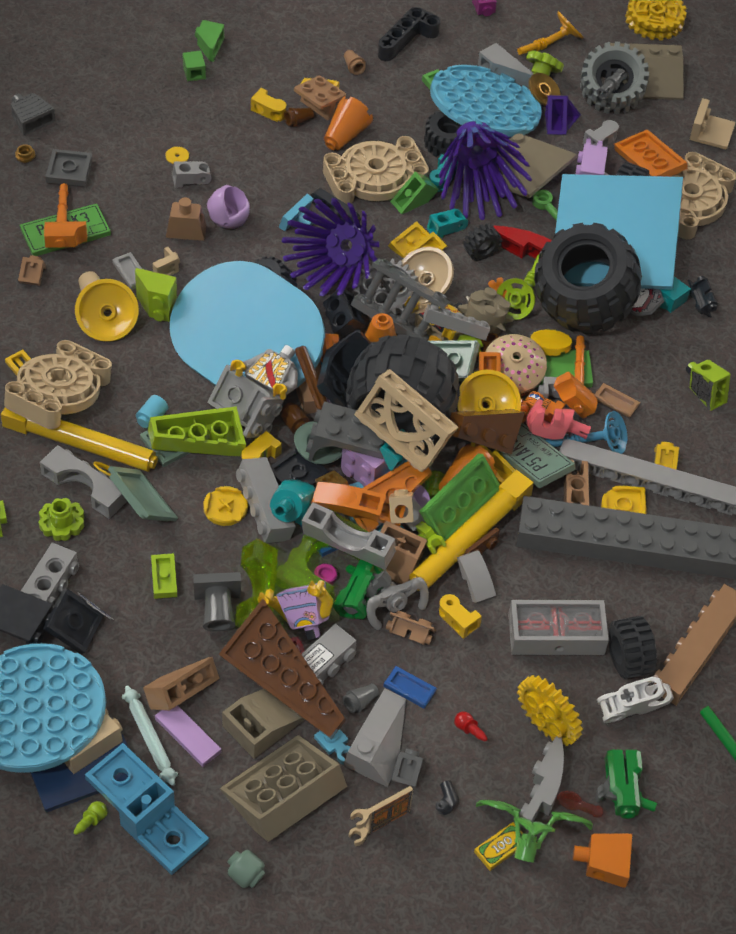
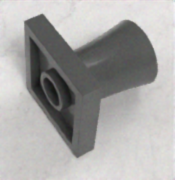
M241 572L193 574L194 600L205 599L203 628L207 631H228L233 629L236 624L231 598H241Z

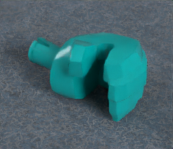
M284 480L271 498L270 508L272 514L280 521H295V523L302 525V519L311 506L316 488L303 481Z

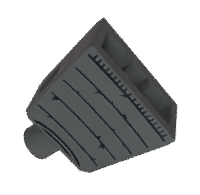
M17 93L12 97V103L10 104L12 117L23 136L56 122L54 108L35 93L25 97Z

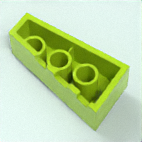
M237 406L150 417L148 433L151 447L154 450L241 456L242 451L246 447Z

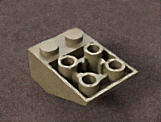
M264 689L240 698L222 712L223 727L254 759L304 721L302 717Z

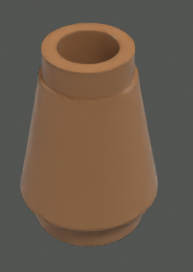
M352 50L344 53L349 72L355 75L362 74L366 68L365 60Z

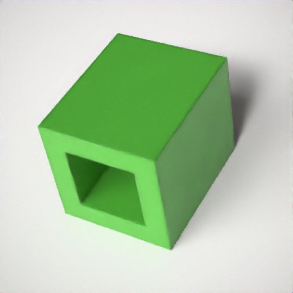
M202 52L183 53V68L187 81L206 79V67Z

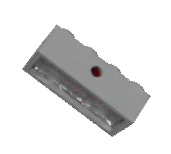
M511 600L508 617L512 655H605L609 639L604 600Z

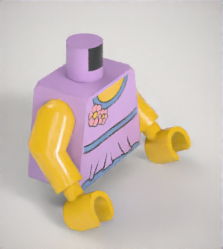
M311 580L309 585L286 589L276 594V596H274L272 589H267L265 594L260 592L258 597L259 603L264 599L268 606L280 614L291 629L304 627L307 640L321 636L318 624L329 619L333 605V598L326 590L325 582L321 580L318 583H314Z

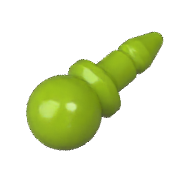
M100 801L91 803L88 810L83 813V819L76 825L74 834H80L91 824L95 826L99 821L103 820L108 812L106 805Z

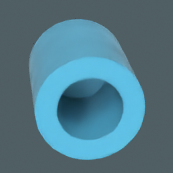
M152 395L136 413L138 424L143 428H148L150 417L163 416L169 408L168 404L160 396Z

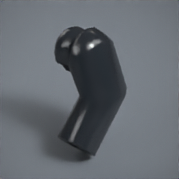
M450 780L440 784L444 797L440 802L437 801L436 810L441 815L450 814L458 803L456 792Z

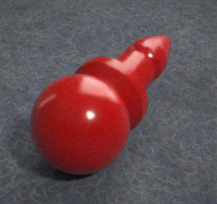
M462 711L455 716L454 723L457 728L463 730L466 734L471 733L479 740H488L485 732L478 727V722L473 719L470 713Z

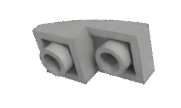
M477 550L457 557L462 578L467 580L472 601L477 603L496 596L489 571L480 552Z

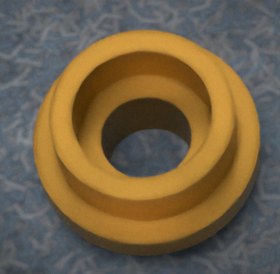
M23 144L17 148L15 156L18 161L27 163L35 158V151L30 145Z

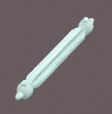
M126 686L122 699L130 703V711L156 766L162 771L159 777L171 786H174L178 773L170 768V761L143 704L138 700L141 695L136 690Z

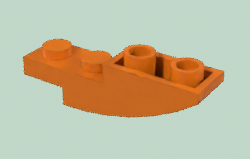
M328 482L317 483L312 499L313 503L351 517L358 515L383 524L385 521L391 523L389 499H386V495L348 485ZM398 505L395 508V514L399 518H403L405 505ZM394 523L399 527L401 526V523Z

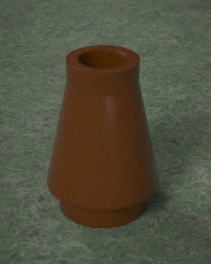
M310 107L289 108L284 112L285 123L293 127L314 117V112Z

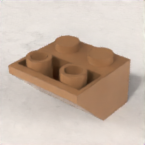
M385 521L380 532L395 538L396 552L386 571L391 576V581L403 584L410 581L409 575L416 569L426 549L427 540Z

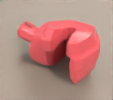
M541 399L535 402L527 415L529 431L545 439L561 440L568 432L586 439L591 429V426L573 420V409H555L552 421L544 420L545 408L542 407L543 400Z

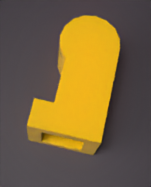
M260 88L251 98V111L273 121H283L286 103L281 99L268 96V91Z
M265 431L242 451L241 458H269L272 456L276 459L282 453V443Z
M447 594L440 599L439 615L463 639L480 627L482 616L476 610L472 613L466 610L460 604L458 597Z

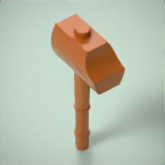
M63 183L60 185L58 193L57 221L45 222L44 225L45 248L76 247L83 242H87V222H67L68 185Z
M580 335L576 337L575 376L569 371L558 376L555 380L554 388L565 404L573 409L581 418H585L595 413L597 397L584 386L585 338Z

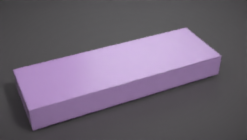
M178 705L171 710H161L155 715V720L202 767L221 753V748Z

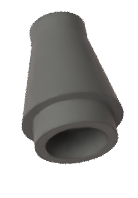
M371 683L367 686L347 691L343 697L344 706L350 713H359L379 695V690L375 684Z

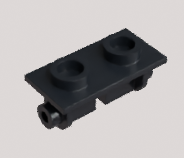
M699 276L696 282L688 279L690 294L696 301L695 307L697 311L709 318L712 317L710 312L717 310L718 303L714 293L711 291L712 288L708 278Z

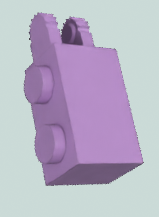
M586 138L583 152L579 151L577 163H581V165H577L575 175H604L608 147H602L603 141L598 140L596 146L591 145V139Z

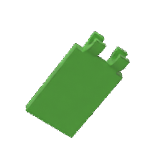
M570 350L566 354L561 352V355L558 356L545 355L547 368L544 377H558L568 371L575 376L576 350ZM584 350V386L592 387L589 351ZM515 355L514 359H520V357Z

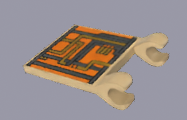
M411 786L369 809H356L351 813V820L356 817L362 819L349 832V837H352L354 834L361 836L360 839L354 842L355 846L363 844L368 834L410 812L413 794Z

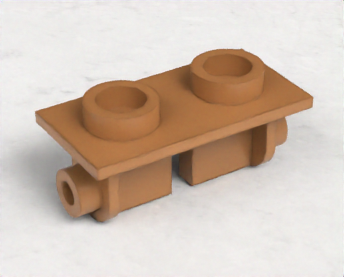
M397 611V613L390 612V616L394 619L387 622L386 629L389 630V633L405 638L407 631L410 630L412 632L409 640L425 645V643L430 645L433 636L429 634L430 632H436L435 628L431 627V622L424 619H419V621L412 620L409 614L402 611Z

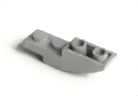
M555 737L553 743L548 741L542 753L545 757L542 762L539 760L536 762L532 770V774L535 775L533 780L535 786L530 794L532 800L529 804L525 803L519 817L534 822L539 811L549 816L555 803L563 774L564 752L561 737Z

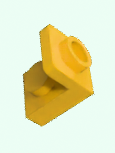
M670 442L657 444L654 450V463L677 470L679 447H675Z

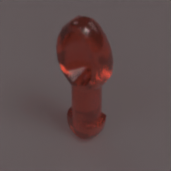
M562 791L557 795L558 802L568 810H581L593 815L595 818H600L603 815V808L601 806H595L583 801L573 791Z

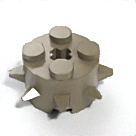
M493 288L475 291L470 297H466L468 304L458 306V309L464 313V316H471L478 321L488 322L490 326L489 333L499 334L501 330L506 331L503 326L504 323L514 321V318L508 314L510 302L497 294Z

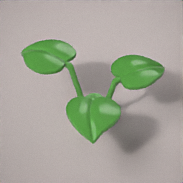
M480 800L476 803V807L489 805L497 809L506 810L514 816L515 843H517L514 858L534 863L536 851L541 848L547 833L556 831L552 827L555 821L569 820L582 822L590 830L593 827L591 821L571 813L552 812L553 816L548 824L520 818L519 812L521 809L502 801ZM520 824L529 830L528 834L522 833V838L520 837ZM542 832L541 836L536 842L537 837L535 835Z

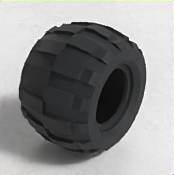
M582 222L573 224V227L567 230L561 229L554 234L551 242H546L539 254L538 263H536L534 281L536 293L542 308L560 326L571 331L578 329L583 334H593V331L603 329L604 332L613 328L614 323L617 321L622 322L631 313L632 306L637 303L641 291L642 273L639 258L631 244L628 245L623 235L614 229L608 230L604 224L593 222L592 225H584ZM600 262L609 265L605 278L593 286H575L564 278V275L570 269L581 263Z
M388 335L381 337L378 342H372L361 352L351 369L346 389L347 408L358 410L375 385L378 377L390 369L449 419L451 413L456 412L460 396L457 368L454 362L447 357L448 354L427 340L410 335ZM382 389L377 397L384 399L386 391ZM373 403L371 409L375 411L380 407L384 408V406L379 403ZM394 411L399 431L403 429L408 433L417 432L413 424V414L411 412L398 413ZM434 434L430 439L434 442L439 436Z

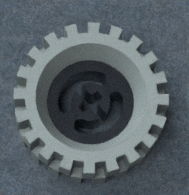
M610 42L604 44L603 49L599 45L595 47V53L591 51L588 54V59H585L582 68L580 87L581 90L583 89V97H588L587 103L590 106L594 103L595 109L598 111L603 108L605 109L604 113L609 114L610 110H614V114H619L621 109H623L624 113L629 112L630 106L634 109L638 101H642L649 78V66L647 62L644 63L645 57L643 54L638 56L639 50L635 47L633 50H630V45L625 43L624 47H621L620 42H615L614 46H610ZM617 69H623L625 72L622 73L621 77L626 73L627 83L621 82L619 88L612 91L606 99L599 98L603 93L601 92L597 95V90L603 85L601 78L607 79Z

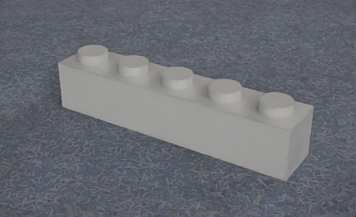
M427 304L423 314V319L426 322L485 341L490 331V326L486 321H478L474 317H466L459 312L453 313L446 308L443 310L434 304Z

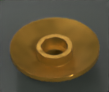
M535 73L529 78V90L532 96L542 105L546 106L548 95L560 96L558 85L548 75Z

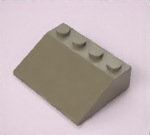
M629 44L630 50H633L634 47L639 50L638 56L643 54L645 57L644 63L647 62L649 66V78L643 98L683 100L682 46Z
M297 735L220 789L252 829L269 842L327 800L337 795L347 787L339 763Z

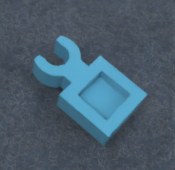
M339 729L332 740L320 731L314 734L315 740L329 755L335 751L338 762L344 765L345 758L342 757V754L348 753L351 747L345 745L348 742L345 734Z

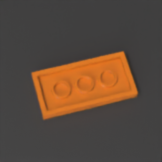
M648 129L614 144L617 153L628 162L648 169L650 176L671 177L688 169L687 162Z

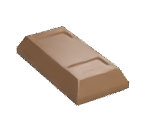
M604 383L595 393L598 402L628 418L631 417L640 405L639 401Z

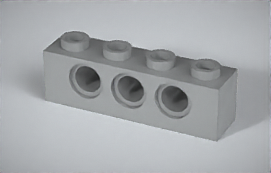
M51 543L21 591L52 603L54 608L58 595L68 586V579L78 571L77 552Z

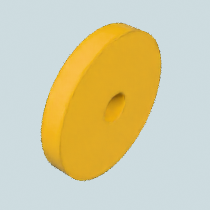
M172 147L166 152V160L171 164H174V162H186L189 159V152L182 147Z

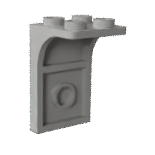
M226 365L207 403L217 409L237 406L241 425L245 427L243 436L246 438L259 437L265 431L270 433L272 422L281 412L284 400L280 399L278 395L273 397L272 391L252 378L247 377L244 373L240 377L236 376V370L230 371L231 365Z

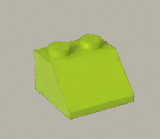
M136 268L137 299L149 317L157 321L170 322L172 309L177 299L176 277Z

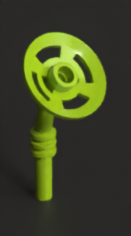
M539 255L531 271L527 272L524 280L519 278L508 279L497 290V294L502 297L504 290H507L505 300L510 302V308L521 309V314H513L508 311V314L514 320L528 316L534 308L535 293L532 287L535 286L536 263H538ZM513 283L522 284L523 287H522L521 289H520V288H515V289H514L513 286H512V284H513ZM530 293V297H531L530 305H529V307H527L528 302H529V295H528V294Z

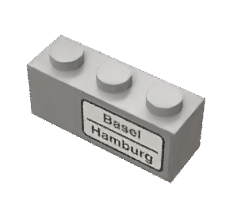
M334 624L302 653V656L322 685L328 676L333 677L337 674L342 663L345 661L350 662L356 654V640L337 624Z

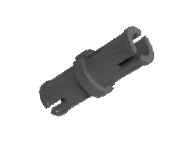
M617 69L612 76H609L604 81V84L597 90V95L603 92L599 98L606 99L612 91L619 88V84L627 77L626 73L621 77L622 73L625 72L623 69Z

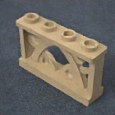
M390 369L378 377L375 385L354 414L362 424L368 426L380 439L388 443L396 453L402 455L415 469L421 472L432 465L447 441L458 429L456 424ZM382 389L386 391L384 399L377 397ZM373 403H379L384 408L380 407L374 411L371 409ZM394 411L398 413L411 412L413 414V424L417 432L399 431ZM434 434L440 437L435 446L430 439ZM423 440H424V441L427 443V445H428V448H429V453H428V455H425V454L422 452V451L424 450V448H425V444H424Z

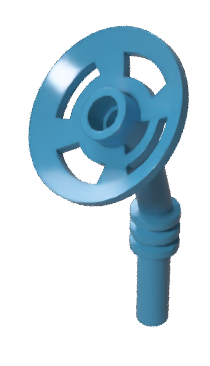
M612 411L606 416L603 431L591 432L587 434L586 439L571 433L569 435L565 434L561 440L546 439L545 441L553 447H558L567 439L582 443L604 439L613 452L622 454L626 450L627 430L622 416L618 412Z

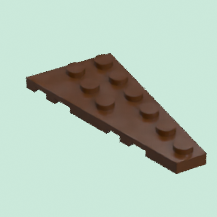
M262 599L219 655L332 740L346 719L270 607Z

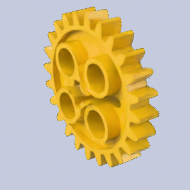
M534 675L528 676L517 687L519 689L517 694L520 696L518 700L523 703L521 708L527 711L525 715L531 718V723L538 726L539 731H544L546 737L550 736L552 741H554L555 737H561L562 744L564 743L566 746L572 745L582 735L581 731L583 728L580 726L582 721L577 718L579 713L573 710L575 706L569 704V698L562 695L561 689L557 691L554 683L549 685L547 679L544 678L542 680L540 676L536 678Z

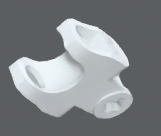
M649 677L624 685L617 692L602 695L597 701L602 708L604 723L620 721L633 714H645L669 704L674 697L670 685L662 683L660 678ZM652 682L657 683L651 686H647L649 683ZM666 690V698L663 701H657V699H660L664 695Z

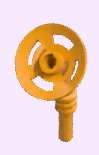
M558 11L557 15L562 24L561 30L547 38H541L533 41L531 44L522 46L517 49L519 55H522L529 51L545 49L551 43L569 34L581 39L584 37Z

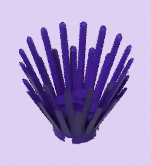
M476 121L463 124L458 128L456 132L457 137L448 147L447 152L440 161V164H442L447 158L439 173V178H441L439 185L443 183L449 170L441 198L443 200L446 197L457 164L450 210L455 208L456 200L459 198L464 171V217L468 218L469 202L474 201L473 175L479 219H485L483 198L486 202L490 201L488 190L496 215L501 217L502 211L492 180L501 198L506 195L514 209L517 207V203L498 167L513 188L517 186L520 192L527 196L526 189L502 157L519 174L523 175L528 181H532L531 176L503 149L525 166L530 167V165L525 161L524 156L512 147L520 148L517 143L508 139L510 138L509 136L491 129L484 122H482V125L476 124Z
M332 198L331 203L343 220L320 199H315L314 202L317 204L315 207L331 221L303 206L300 207L298 210L304 213L303 219L322 228L289 220L287 225L297 228L295 229V234L315 238L283 237L282 243L305 244L294 245L293 251H306L285 255L283 260L287 262L312 257L297 262V267L301 269L290 273L292 278H296L324 265L306 277V280L309 282L303 286L305 290H309L334 271L320 286L322 290L319 294L320 296H325L345 272L336 291L338 290L337 295H341L354 270L352 289L358 286L363 263L365 278L367 279L370 276L368 258L370 257L373 262L376 261L377 257L372 248L379 247V241H373V234L376 228L373 224L370 230H367V214L362 211V224L360 225L354 206L349 202L348 208L353 221L337 199ZM349 240H350L351 243H352V248H351V249H350L349 246H348Z

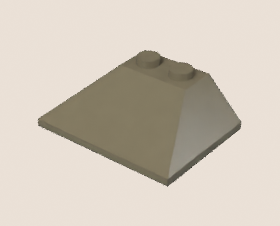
M515 134L509 140L517 143L520 148L512 147L524 156L525 161L529 163L530 167L525 166L505 149L503 150L531 176V182L519 174L502 157L526 189L527 196L525 197L530 198L577 158V154L523 134ZM498 167L510 192L524 196L517 188V186L516 188H513L507 178L504 176V174Z

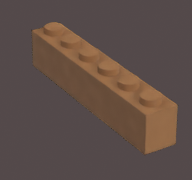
M726 584L722 586L720 591L715 590L709 599L711 602L709 606L704 605L699 612V620L697 622L693 621L686 632L688 633L687 637L680 638L675 647L677 651L667 656L663 664L665 665L662 671L658 669L654 677L660 678L662 683L670 685L674 697L671 703L676 706L736 621V590ZM665 690L664 695L662 696L664 699H665L666 696H667L666 690Z

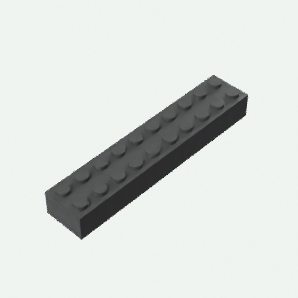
M523 496L516 547L736 579V527Z

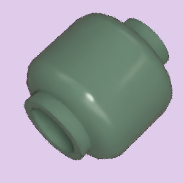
M245 850L241 854L236 851L227 862L230 865L227 872L228 876L241 888L249 886L253 888L265 875L263 871L264 862L250 850Z

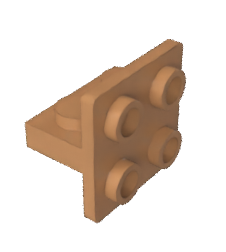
M321 76L312 78L294 87V92L301 96V102L327 120L333 117L336 102L346 96L345 92Z

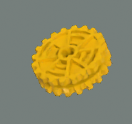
M630 0L626 12V23L629 24L630 29H634V33L642 34L643 38L650 37V40L655 38L663 40L666 37L671 39L672 35L677 36L678 31L681 32L683 29L682 26H684L687 15L686 6H683L682 0Z

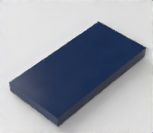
M123 734L121 735L123 742L75 774L71 772L65 763L50 769L30 772L45 813L99 794L85 779V774L122 743L128 747ZM118 773L114 779L119 782L125 781L128 775Z

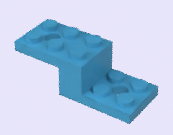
M124 743L85 774V779L119 811L121 826L171 875L209 843V838L175 806L174 791ZM118 773L128 775L125 781L119 782L114 779ZM172 835L180 838V841L174 845L167 843L166 840Z

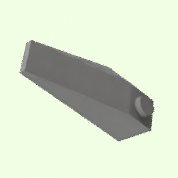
M387 689L383 690L352 743L344 766L388 787L393 777L401 746L405 698Z

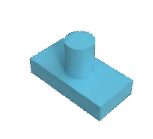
M306 194L282 217L279 228L286 231L290 227L287 225L289 220L312 225L313 223L303 219L304 213L298 209L302 206L309 209L313 198Z

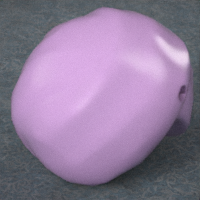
M224 185L217 189L207 202L210 218L216 225L222 228L234 229L242 226L250 212V204L245 193L239 188Z

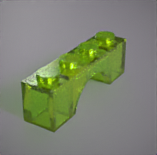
M258 538L242 547L241 567L246 571L251 580L253 593L252 597L237 605L235 625L241 627L259 604L258 597L260 592L265 594L267 589H272L275 593L278 549Z

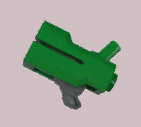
M360 559L356 567L353 565L346 567V572L351 577L346 587L339 591L332 606L340 616L348 619H354V617L355 619H364L367 615L368 600L377 595L379 588L383 586L385 589L392 582L391 576L386 570Z
M612 749L607 751L605 756L606 782L597 788L595 794L596 802L600 803L604 797L614 802L615 815H619L624 819H631L637 816L640 807L654 812L657 803L643 798L638 787V779L642 772L641 751L625 750V754H623V750Z

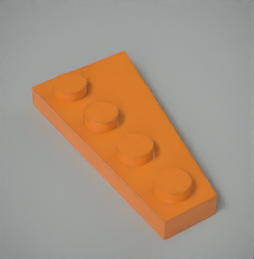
M407 461L362 489L384 494L386 499H389L390 494L394 493V490L407 489L408 492L414 493L432 475L429 467L421 472ZM358 515L353 517L362 532H372L382 524Z

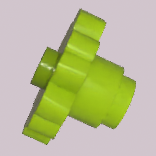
M529 51L526 57L527 61L533 64L531 70L533 74L544 73L550 76L551 72L561 73L564 67L562 62L547 53Z
M57 498L52 504H44L43 509L39 511L40 530L43 531L45 536H53L55 541L69 540L71 535H79L84 528V510L80 507L79 503H71L68 498Z

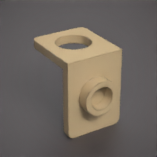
M407 489L394 490V493L390 494L391 523H409L414 521L413 492H408ZM398 505H405L408 508V515L406 517L399 518L396 516L395 508Z

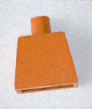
M592 834L588 847L574 846L573 861L587 863L586 876L626 888L630 874L632 834Z

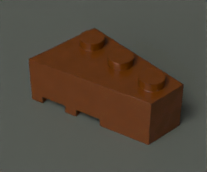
M511 408L505 410L452 412L449 419L458 426V429L452 436L512 455L525 412Z

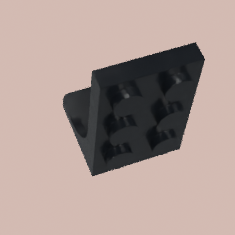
M360 330L352 332L325 351L316 386L322 396H326L332 404L346 408L347 381L351 369L361 352L371 344Z

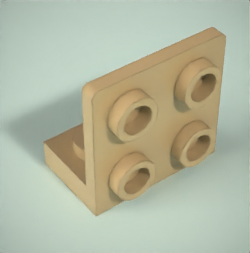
M702 98L693 124L690 140L727 149L735 122L711 116V109L708 108L710 100Z

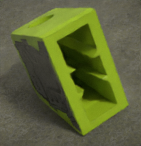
M705 360L699 364L695 362L689 363L686 367V372L691 375L689 388L710 411L726 404L731 374L710 360Z

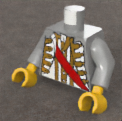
M285 345L279 354L271 349H267L264 353L245 361L233 360L231 362L230 371L236 370V376L240 377L245 372L247 377L252 378L272 391L273 397L278 395L282 400L286 399V394L293 391L298 384L297 368L291 361L296 352L288 345Z

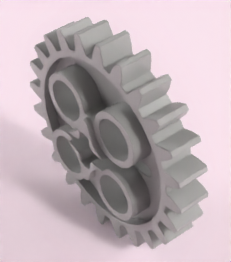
M391 259L390 262L394 268L419 282L414 270H410L408 264L403 266L401 260L395 264L394 259ZM370 264V276L367 279L365 278L364 269H361L363 276L360 275L358 286L352 290L354 297L366 293L378 271ZM387 275L382 279L385 288H382L380 283L373 296V302L378 305L384 304L380 302L386 300L388 292L391 291L395 280L387 278L389 277ZM404 285L401 288L404 291L397 295L396 302L390 308L391 313L396 316L398 313L402 314L405 309V302L413 294V291Z

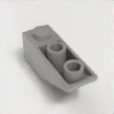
M495 43L479 52V66L490 68V72L501 75V73L514 78L515 83L529 87V78L533 73L500 45Z

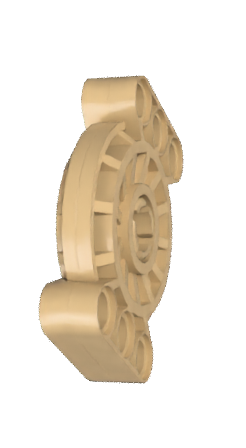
M409 136L399 137L396 146L382 141L362 142L347 149L342 156L337 153H328L324 156L323 174L334 196L347 205L348 202L352 203L355 196L369 201L393 199L415 171L428 177L429 171L415 141Z
M688 152L685 155L684 160L687 162L688 169L671 176L683 177L678 236L683 239L694 238L698 226L710 224L722 216L727 205L728 193L732 192L736 180V173L733 170L697 152Z
M62 340L57 343L56 354L32 358L20 367L17 381H12L5 385L4 406L8 410L44 428L55 429L60 426L61 414L77 413L95 403L100 393V386L110 383L112 362L72 341Z

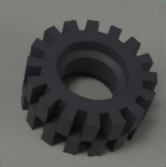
M481 224L479 228L475 227L474 231H470L468 233L469 236H465V241H463L464 249L474 261H478V259L481 261L483 258L487 259L490 255L492 257L494 255L493 252H498V247L502 245V237L491 224H485V226Z

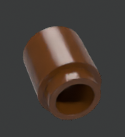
M287 403L282 407L280 412L281 419L293 434H295L300 426L310 422L298 405Z

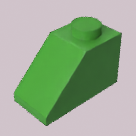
M202 20L200 27L196 28L195 38H197L199 48L209 61H214L224 40V24Z
M415 171L390 202L401 214H404L428 203L439 189L428 177Z

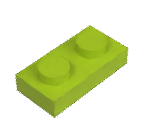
M174 553L151 555L154 599L177 597Z

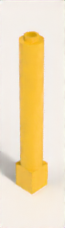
M6 407L1 413L2 426L23 434L31 432L147 472L151 468L154 469L158 461V456H156L154 450L61 420L59 427L47 429L8 410Z
M515 470L499 485V491L445 541V547L440 545L436 549V554H431L409 575L410 580L421 577L426 582L428 588L432 586L458 561L457 557L463 556L467 548L480 540L511 509L515 511L522 504L523 496L530 497L532 495L534 482L518 470Z

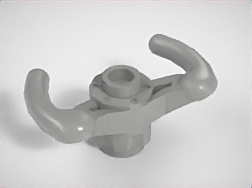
M416 577L400 585H395L391 582L387 588L384 589L383 586L379 588L377 595L371 597L367 602V618L370 624L376 630H380L382 624L376 617V608L386 607L391 612L400 611L407 604V597L417 589H420L418 608L425 610L429 600V591L424 579Z

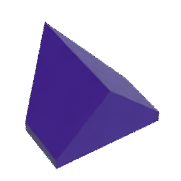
M548 95L545 110L547 134L566 135V131L581 114L568 96Z

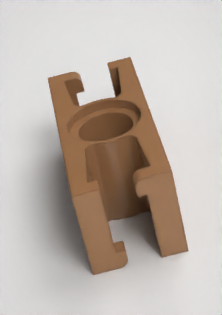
M582 461L577 475H572L571 472L564 475V502H580L582 505H589L588 461Z

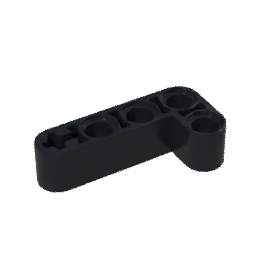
M411 8L379 40L378 58L382 61H391L417 34L427 38L438 37L440 18L422 8Z

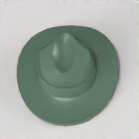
M314 421L300 426L294 435L295 447L306 460H308L310 454L306 452ZM334 446L322 447L314 453L313 460L310 462L315 464L334 462L342 457V448Z

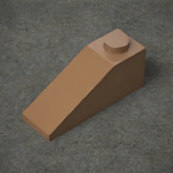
M208 657L161 676L143 687L150 709L171 710L220 678L213 657Z

